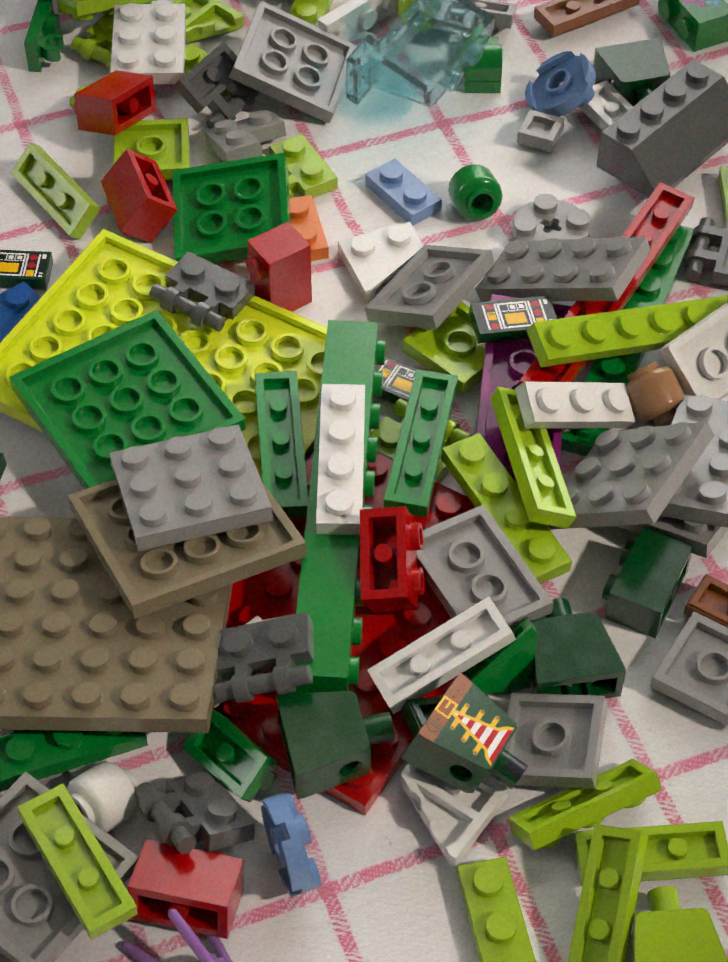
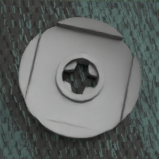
M540 194L535 197L534 202L524 205L517 211L513 219L512 236H514L515 240L524 239L526 241L589 237L590 216L585 210L579 209L571 203L557 200L551 194ZM544 229H555L557 231L552 230L549 233L544 232Z

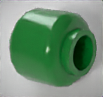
M470 164L460 168L454 173L449 182L448 192L450 200L459 214L470 221H481L491 217L501 205L503 197L501 186L492 172L482 165Z

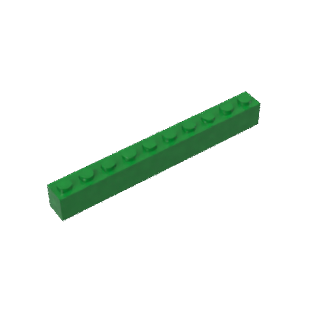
M328 320L321 390L322 384L365 385L363 509H372V506L365 505V497H374L375 471L368 470V462L376 463L378 437L370 435L371 429H379L381 405L373 403L374 396L382 397L383 371H376V365L385 364L386 340H378V323ZM321 390L304 536L307 556L302 558L296 614L308 612L313 621L314 662L296 665V667L310 665L313 683L298 686L296 691L290 694L349 691V685H358L360 657L352 656V645H361L363 617H355L356 606H365L361 601L360 579H358L360 569V535L316 534Z

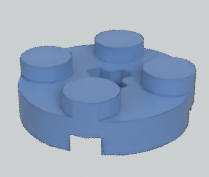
M565 51L543 62L536 70L539 76L534 84L529 80L525 89L526 101L533 110L560 117L578 106L588 104L593 99L595 91L592 87L595 83L596 72L584 54L580 53V56H575L572 51Z
M281 793L262 799L261 813L272 855L276 854L278 862L282 869L278 870V873L288 895L294 897L321 887L322 883L317 865L313 858L308 859L304 846L312 843L309 827L303 813H297L291 793Z

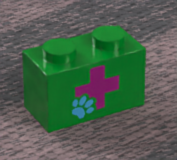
M659 0L658 12L662 19L669 23L678 36L694 52L728 41V4L725 0Z

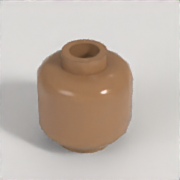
M656 361L626 376L629 381L626 384V389L633 414L637 421L645 423L653 420L657 427L674 418L675 408L682 402L685 394L671 367H659Z

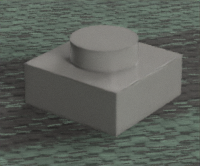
M530 109L518 130L517 143L552 153L564 129L565 118Z

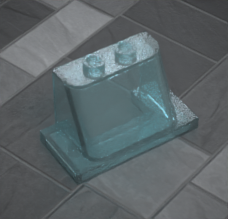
M412 0L410 7L380 41L368 34L346 59V98L358 105L372 88H376L421 105L432 107L447 90L452 92L461 81L462 72L468 65L474 66L480 60L484 52V46L493 32L495 17L469 0Z

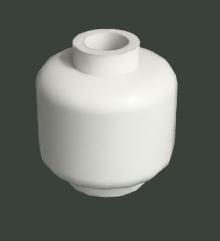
M107 761L98 763L73 778L67 786V790L81 814L106 833L131 818L138 808V799L135 796L138 782L135 776L128 769L121 768L115 763Z

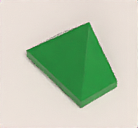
M528 617L512 630L516 638L514 642L463 673L484 694L529 688L538 632Z

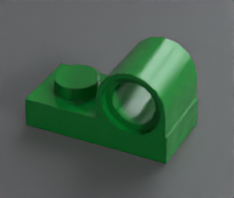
M464 36L462 49L465 93H501L502 45H499L498 36Z

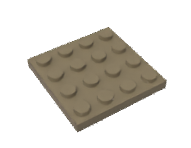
M116 479L68 495L72 513L134 619L307 556L306 541L263 481L262 484L272 506L273 521L139 552Z

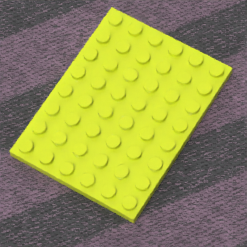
M105 229L94 238L0 342V412L43 432L11 389L9 377L158 310L245 418V430L241 432L261 480L255 373L297 371L305 462L314 451L327 327L254 296L233 320L226 317L225 325L221 331L218 332L209 327L202 329L192 324L191 318L179 312L172 314L162 309L159 302L149 298V292L154 284L167 288L165 275L178 261Z

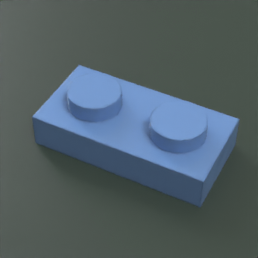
M395 158L365 174V185L406 222L410 221L412 226L442 210V199Z

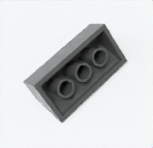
M695 60L689 62L601 132L597 167L648 198L659 182L673 188L676 187L728 143V84L724 76Z

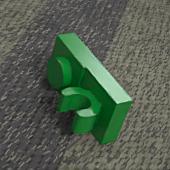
M52 0L37 1L24 41L28 70L30 72H41L45 60L57 62L61 59L60 49H64L63 35L59 34L60 17L59 14H54Z
M212 710L209 733H191L182 746L184 750L236 796L247 802L252 801L259 789L268 792L278 777V774L272 771L277 761L216 710Z

